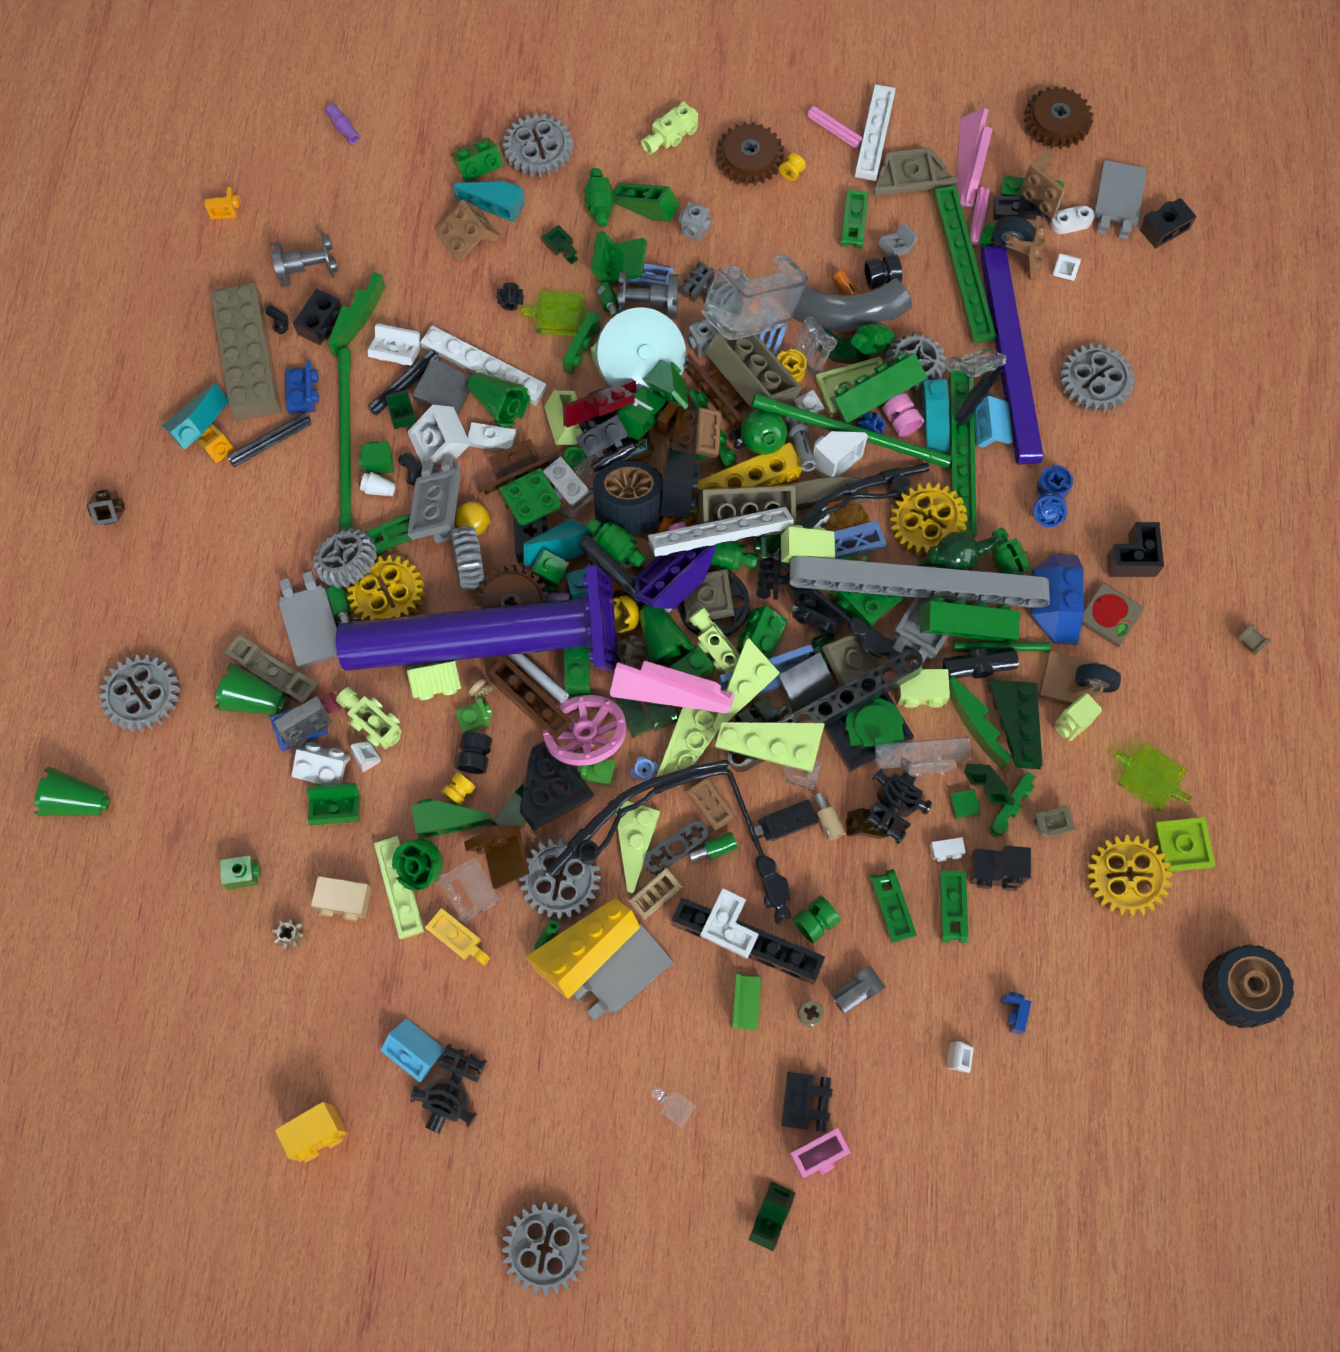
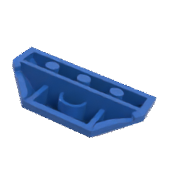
M1053 554L1031 572V576L1045 577L1049 580L1050 604L1041 608L1031 607V616L1049 636L1052 643L1077 645L1084 614L1083 566L1077 555Z

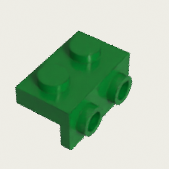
M490 138L479 139L474 145L458 148L455 153L450 154L453 163L460 169L465 182L503 166L498 147Z
M767 606L754 608L747 617V625L738 638L739 643L736 649L741 652L744 641L749 638L767 659H770L775 652L788 620Z
M356 783L307 787L309 798L308 823L310 826L360 822L361 796Z

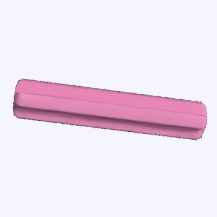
M812 106L808 111L810 119L854 148H858L862 144V136L816 106Z
M980 186L977 191L970 231L971 244L976 246L980 244L979 240L983 234L990 192L988 187Z

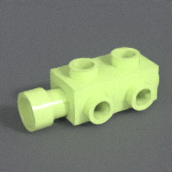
M682 102L680 105L673 107L662 118L656 119L652 124V135H648L641 140L644 151L652 155L659 149L660 145H663L666 149L671 145L676 147L681 142L683 136L694 134L698 127V114L696 110Z
M702 607L688 618L694 627L697 626L701 630L698 634V645L705 653L709 652L713 656L714 660L712 662L720 672H732L740 654L716 623L710 620L708 617L710 614Z
M350 687L343 689L339 693L336 702L343 708L350 710L347 713L350 717L349 724L358 732L361 729L368 734L366 739L375 747L380 745L386 750L389 746H393L399 741L400 734L402 733L398 726L400 721L392 713L385 715L381 711L383 706L375 698L372 697L368 700L364 696L360 700L357 697V693ZM366 715H371L368 721H364ZM384 730H388L384 736H381Z

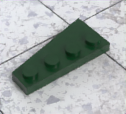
M988 679L987 687L989 692L992 693L993 705L1000 716L1001 728L1007 736L1006 742L1015 768L1041 770L1043 762L1037 683Z

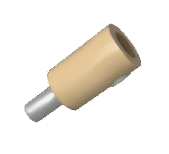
M816 794L814 797L820 808L817 816L825 836L829 841L844 836L846 832L834 806L828 807L823 794Z

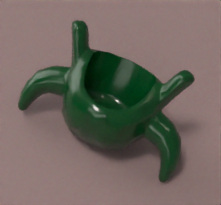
M951 532L944 536L937 546H933L928 550L927 558L921 560L919 566H936L937 568L971 571L977 564L979 557L990 553L998 545L1000 538L993 536L977 542L969 533Z

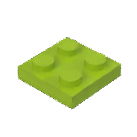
M1205 817L1161 821L1153 824L1157 845L1159 846V854H1166L1162 863L1170 862L1171 864L1165 871L1178 872L1213 868L1216 866Z

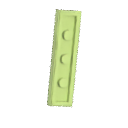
M395 836L375 842L374 846L398 937L401 940L425 931L414 891L406 889L398 882L397 877L399 876L397 871L392 868L393 854L396 848L401 845L399 837Z

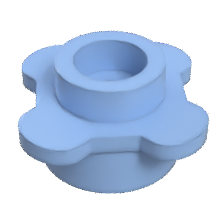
M641 756L637 758L635 768L630 771V775L633 779L638 778L644 782L652 778L655 772H658L659 766L656 762L652 763Z

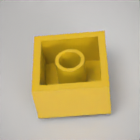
M321 1102L275 1130L288 1158L299 1162L304 1160L305 1163L319 1156L318 1151L327 1146L332 1148L343 1141L342 1136L348 1133L335 1106L326 1102Z

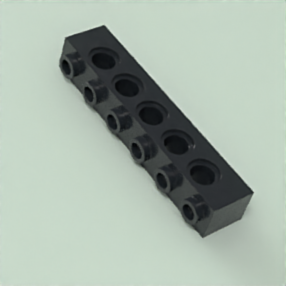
M681 897L672 918V926L700 937L712 909ZM736 921L737 924L759 934L748 958L814 985L825 956L741 921Z

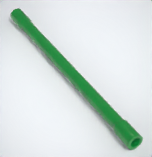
M345 348L337 351V369L339 371V533L343 528L346 531L353 528V518L351 516V351Z
M755 393L751 407L770 413H777L831 431L865 432L868 435L866 442L925 460L940 467L948 468L951 463L952 456L949 454L926 449L778 402L764 395Z

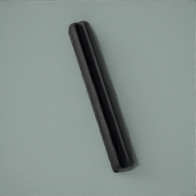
M429 350L368 405L370 412L375 416L381 413L388 406L386 395L404 391L424 374L431 358L439 361L438 354L434 350Z
M994 363L992 366H989L956 413L954 419L958 421L959 425L967 423L1001 374L1002 368L998 367V364Z
M303 413L228 454L227 458L231 465L236 467L310 426L312 421L307 413Z
M589 535L584 536L580 540L579 546L642 608L645 603L635 597V581Z

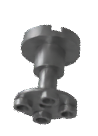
M321 232L323 249L301 253L300 249L284 252L280 241L270 243V247H275V252H271L277 278H282L284 282L280 283L281 288L291 286L290 274L306 271V266L327 262L331 276L335 277L334 273L339 271L336 259H331L329 250H332L333 246L330 236H325L324 232Z
M620 272V291L618 292L619 313L627 310V302L650 303V307L668 308V318L677 320L679 274H669V285L651 284V289L627 288V272Z

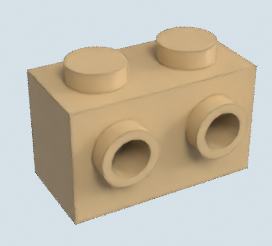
M318 876L311 907L318 911V915L333 917V914L343 915V919L349 921H357L358 918L366 919L372 888L368 884Z

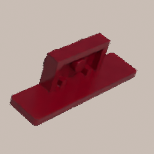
M631 379L563 405V425L568 428L635 403V394L633 393H636V381Z

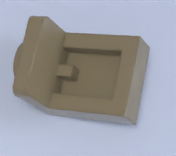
M1068 805L1046 812H1035L1037 818L1034 820L1035 829L1038 834L1041 833L1047 839L1076 830Z

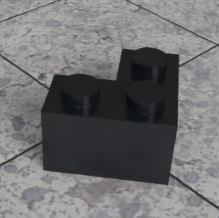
M669 450L663 480L661 516L689 519L690 510H695L697 496H692V492L697 491L701 463L696 462L697 453Z
M1136 522L1128 533L1129 544H1114L1107 554L1109 577H1156L1164 567L1160 522Z
M1005 845L1001 851L974 849L970 855V884H977L978 888L990 889L992 886H1002V890L1016 891L1017 888H1020L1031 878V848Z

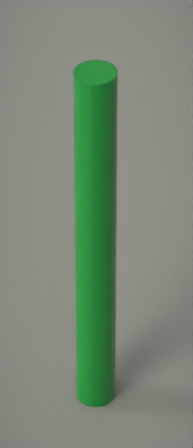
M954 641L953 643L954 651H973L983 648L993 651L1012 647L1016 651L1049 652L1051 650L1050 642Z

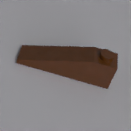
M506 656L487 672L490 682L555 740L573 724V721Z

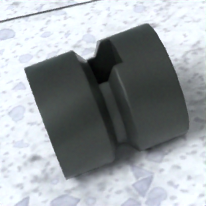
M764 696L753 702L752 708L745 707L734 715L737 723H777L780 721L775 708Z

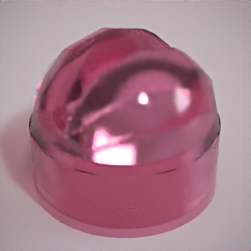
M333 692L325 695L320 701L322 705H325V710L328 714L335 713L341 709V705L336 702L337 697Z

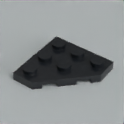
M545 741L532 747L529 753L519 810L531 829L536 831L591 800L594 796L593 792L571 764L561 762L551 755L545 745Z

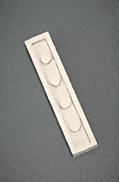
M875 84L855 173L857 178L873 181L877 179L896 88Z

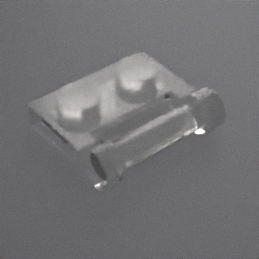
M811 316L805 319L792 349L800 351L807 360L806 367L816 376V374L824 372V364L830 352L834 350L837 340L832 336H828L822 326ZM821 344L823 348L817 360H815L814 356L818 350L819 345Z
M978 346L969 353L946 359L944 364H946L945 368L949 372L958 370L966 373L969 377H979L982 373L996 370L997 367L1005 365L1007 355Z
M475 857L452 871L441 875L439 880L436 881L439 887H443L458 913L457 918L460 923L472 919L501 901ZM457 878L474 905L470 909L465 907L452 884V881Z

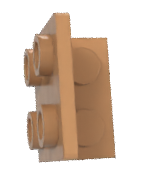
M1046 150L1029 164L1020 193L1026 200L1031 201L1042 213L1053 219L1057 214L1065 189L1048 175L1052 168L1051 162L1054 155L1049 150Z
M464 199L435 230L454 258L459 262L470 253L481 239L496 242L501 237L480 208Z

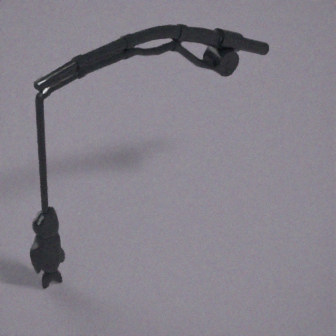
M922 463L906 468L897 467L881 471L877 475L855 482H848L831 491L814 504L796 525L812 529L827 514L845 507L851 500L858 498L886 499L892 497L894 499H901V494H905L910 487V482L906 477L928 472L930 469L929 464ZM889 484L887 488L888 493H857V491L869 487ZM845 494H850L847 498H845L841 503L837 504L836 506L822 510L825 506H827L830 502L837 499L838 497ZM780 543L776 551H774L772 559L779 560L781 566L790 573V566L787 563L781 562ZM808 588L848 622L850 634L860 638L862 649L879 659H882V656H887L889 660L901 654L899 651H893L892 647L895 645V642L892 639L883 637L876 630L870 628L863 620L857 617H848L817 589Z
M728 760L690 765L681 770L650 778L619 794L584 829L581 828L566 844L567 848L546 870L551 877H554L574 854H578L579 860L583 864L591 865L595 863L601 852L611 842L618 824L626 812L639 808L652 796L691 781L722 774L727 775L759 854L755 864L765 892L764 905L766 908L774 907L776 909L774 918L777 925L782 918L791 919V913L785 906V901H790L788 881L776 872L775 861L764 855L734 775L730 769H727L729 765ZM650 788H654L653 790L648 792V794L644 798L637 801L636 803L623 807L622 809L620 808L626 801H628L635 795L642 793ZM617 813L606 839L598 847L595 842L590 841L591 838L605 822Z

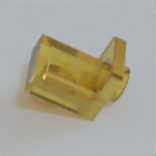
M847 504L845 507L832 512L829 524L832 528L846 529L869 523V515L860 504Z

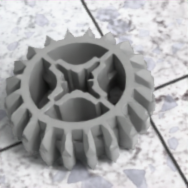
M913 332L911 337L905 333L902 339L897 337L895 342L890 344L886 352L885 363L887 365L895 361V356L907 351V354L916 353L927 376L925 380H940L946 368V356H944V348H939V341L933 343L932 336L926 339L924 338V333L919 337ZM923 381L913 386L916 392L922 387Z
M460 526L451 532L458 580L463 590H476L481 588L479 586L480 583H484L477 533L473 526Z
M343 528L340 533L334 531V536L326 537L327 541L320 543L321 548L315 550L316 556L313 558L314 568L319 578L330 587L336 586L338 589L342 585L348 588L350 583L356 585L357 580L360 578L364 580V575L371 573L370 567L375 566L374 560L377 558L376 548L371 538L360 529L354 530L353 528H350L348 531Z

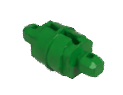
M592 168L590 178L587 179L584 189V202L586 203L589 217L595 218L596 225L598 227H606L609 221L608 217H610L614 206V193L612 192L609 178L603 177L600 168Z
M869 323L858 328L851 340V344L863 354L877 355L888 350L895 338V334L882 323Z
M594 518L589 521L586 527L589 532L596 535L594 541L615 562L618 561L622 564L629 559V563L639 567L646 559L644 554L639 550H635L639 542L625 528L623 529L613 522L604 524Z
M1003 528L992 532V537L998 536L1000 538L998 546L991 551L996 568H998L1000 573L1025 575L1024 573L1032 570L1026 555L1027 552L1024 551L1017 537L1009 541L1007 538L1009 536Z
M726 541L716 543V549L710 565L720 567V569L739 571L743 564L744 567L748 568L757 567L759 557L751 552L746 554L747 545L742 544L740 541Z

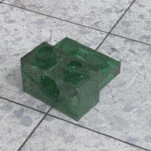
M614 697L616 704L621 708L625 716L631 738L651 730L656 732L677 723V714L672 705L644 702L648 711L646 714L640 701Z

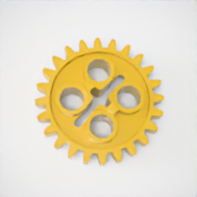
M928 482L925 489H923L921 484H918V491L909 488V496L902 493L904 501L895 502L899 509H892L895 517L890 518L893 524L891 530L893 533H896L894 535L896 541H900L902 548L908 546L909 553L916 549L918 556L923 551H926L927 554L928 550L933 546H937L939 541L947 534L966 530V525L963 522L968 521L967 515L964 514L967 512L966 507L962 505V498H957V492L953 491L950 493L949 486L941 490L940 483H937L935 488H932L930 482ZM924 502L930 503L925 508L920 507V505ZM950 512L947 517H940L942 513ZM910 522H918L916 526L908 527ZM932 531H937V532H938V534H937L936 536H934V537H928V534H929L930 532H932Z
M391 555L387 557L386 561H383L382 557L379 556L375 566L370 567L371 573H366L364 580L361 578L357 580L356 585L351 583L354 587L347 588L350 594L347 597L350 602L349 606L358 619L361 618L362 621L410 616L409 613L411 611L418 613L415 605H422L423 602L420 597L425 596L422 589L425 587V584L416 566H411L409 560L403 562L400 556L393 561ZM396 575L395 578L389 580V578H390L391 576ZM378 576L382 577L387 587V590L394 601V608H391L390 603L387 600L385 593L377 579ZM401 594H405L404 597L398 598ZM384 604L383 607L376 609L377 606Z
M1128 835L1125 836L1124 842H1121L1118 836H1116L1114 845L1108 840L1105 841L1106 850L1098 847L1097 851L1100 856L1092 855L1091 857L1096 864L1088 865V869L1094 873L1089 874L1087 879L1095 881L1089 885V889L1098 890L1094 895V899L1102 897L1101 906H1106L1109 903L1111 905L1110 913L1114 912L1116 908L1120 909L1121 917L1125 911H1129L1131 918H1133L1137 910L1141 916H1144L1146 907L1151 912H1154L1155 907L1153 903L1160 906L1163 904L1159 896L1168 897L1169 895L1163 888H1171L1172 883L1166 881V879L1171 878L1173 873L1165 871L1171 864L1170 862L1162 863L1166 854L1161 853L1157 855L1156 852L1159 846L1156 845L1149 848V839L1141 844L1139 836H1136L1134 842L1130 841ZM1115 858L1122 862L1123 867L1113 869L1108 862ZM1137 858H1144L1149 866L1141 869L1135 865V860ZM1127 871H1131V874L1135 876L1133 881H1128V877L1125 876ZM1111 874V875H1114V876H1121V877H1115V878L1109 879V878L1106 877V875ZM1152 874L1153 877H1152V878H1149V877L1138 876V875ZM1118 883L1124 887L1125 891L1118 895L1111 891L1110 886ZM1139 883H1146L1150 886L1151 891L1147 894H1142L1137 890L1136 886Z

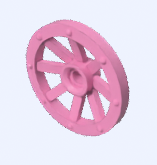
M582 695L570 698L558 705L565 714L579 708L580 721L578 723L573 721V724L569 727L572 732H563L556 739L572 741L571 743L560 748L555 743V739L543 729L545 745L551 755L561 762L579 766L595 764L613 755L624 742L627 725L621 708L615 702L602 696ZM586 707L600 708L593 721L588 720ZM608 712L615 718V721L598 728ZM616 730L612 739L600 737ZM594 745L603 746L591 752V747ZM579 747L583 748V753H572V751Z

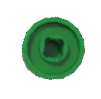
M821 895L809 904V910L802 909L792 918L800 932L811 943H815L824 935L825 929L831 930L841 922L840 916L834 907Z

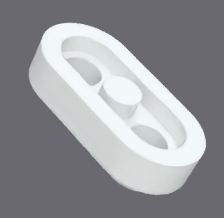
M1077 206L1057 211L1056 216L1050 221V227L1058 234L1087 229L1093 222L1094 212L1087 206Z

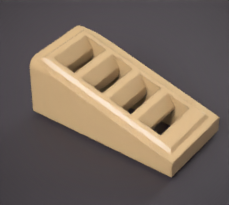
M666 867L628 901L642 918L646 920L685 886L673 871ZM665 877L672 883L673 889H670L663 881ZM657 884L666 892L665 896H662L655 887ZM649 890L659 900L657 903L647 894ZM641 897L650 905V909L647 910L639 899Z

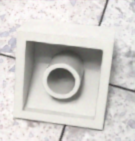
M432 405L407 432L422 466L424 461L428 460L434 462L433 467L441 465L443 457L451 454L456 459L470 446L454 407Z
M831 431L827 436H821L814 443L813 457L816 462L814 470L822 478L840 477L863 457L868 435L865 432Z

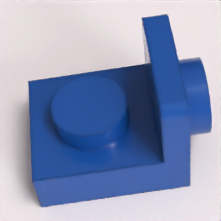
M1009 992V995L1005 994L1001 997L1000 1002L1015 1007L1010 1010L1007 1023L1011 1025L1010 1032L1020 1035L1026 1030L1031 1001L1025 1000V996L1022 994Z

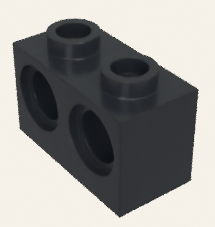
M316 288L293 322L297 334L321 346L323 341L330 336L332 328L336 323L342 307L340 300Z

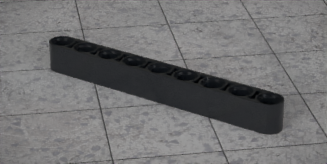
M907 650L777 723H798L801 719L805 718L809 719L811 723H825L824 727L918 676L923 667L922 655L916 650ZM913 659L918 662V665L914 668H909L905 665V662ZM888 671H893L897 676L892 680H888L884 677V674ZM866 683H872L875 689L871 692H866L862 687ZM844 695H851L854 698L849 704L841 702V698ZM823 707H830L832 709V713L827 716L821 715L819 711ZM731 751L728 752L727 757L731 767L737 772L747 771L765 761L746 756L743 763L736 764L733 761L738 753Z

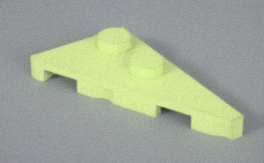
M749 638L743 643L744 646L740 657L736 661L733 675L730 677L725 690L735 694L730 712L716 713L713 728L716 731L720 729L722 722H728L780 674Z
M626 801L620 808L622 809L634 803ZM642 805L635 810L626 812L618 824L627 892L634 895L645 856L660 816V811Z

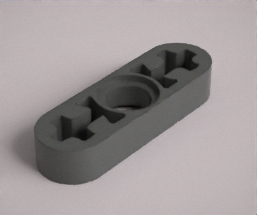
M699 821L691 822L650 850L644 860L646 869L650 873L659 874L666 867L669 868L701 846L708 837L706 825ZM693 828L697 831L701 829V838L693 837L690 839L689 843L691 846L688 847L682 835L685 834L687 839L692 835ZM674 841H679L683 844L684 849L679 854H673L669 850V845ZM665 848V852L671 860L667 861V857H664L660 861V867L656 865L651 866V857L654 856L656 859L663 855L661 850Z

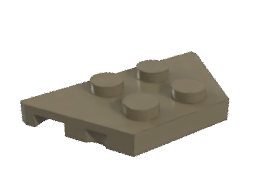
M931 148L888 152L875 187L874 196L957 186L958 181L955 176H950L946 171L945 164L937 159L936 154Z

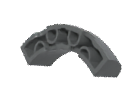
M897 278L876 290L849 296L820 293L799 283L788 297L785 312L803 324L819 325L824 330L854 331L869 323H879L887 319L889 321L894 320L912 308V301L907 289Z

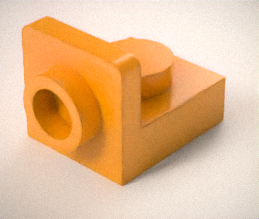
M227 187V197L205 199V208L210 219L237 217V208H240V201L238 195L234 194L232 187Z
M213 424L196 440L216 463L220 462L234 450L223 433Z

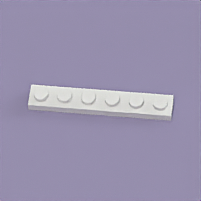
M431 326L420 342L422 348L428 351L434 350L438 356L473 374L483 372L525 386L529 390L527 394L530 395V403L535 406L548 389L547 384L434 326Z
M782 507L648 535V540L655 556L668 555L669 553L683 550L688 551L697 547L712 546L716 543L736 541L740 538L759 536L774 531H783L794 525V519L788 509Z

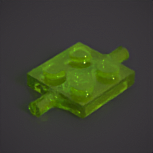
M540 291L537 307H523L522 316L536 317V333L576 335L586 315L591 311H585L584 294Z
M1144 743L1138 753L1132 758L1120 750L1114 755L1113 759L1125 765L1124 774L1117 784L1159 812L1162 811L1168 800L1173 797L1184 805H1187L1192 798L1179 789L1181 780L1188 770L1147 743Z

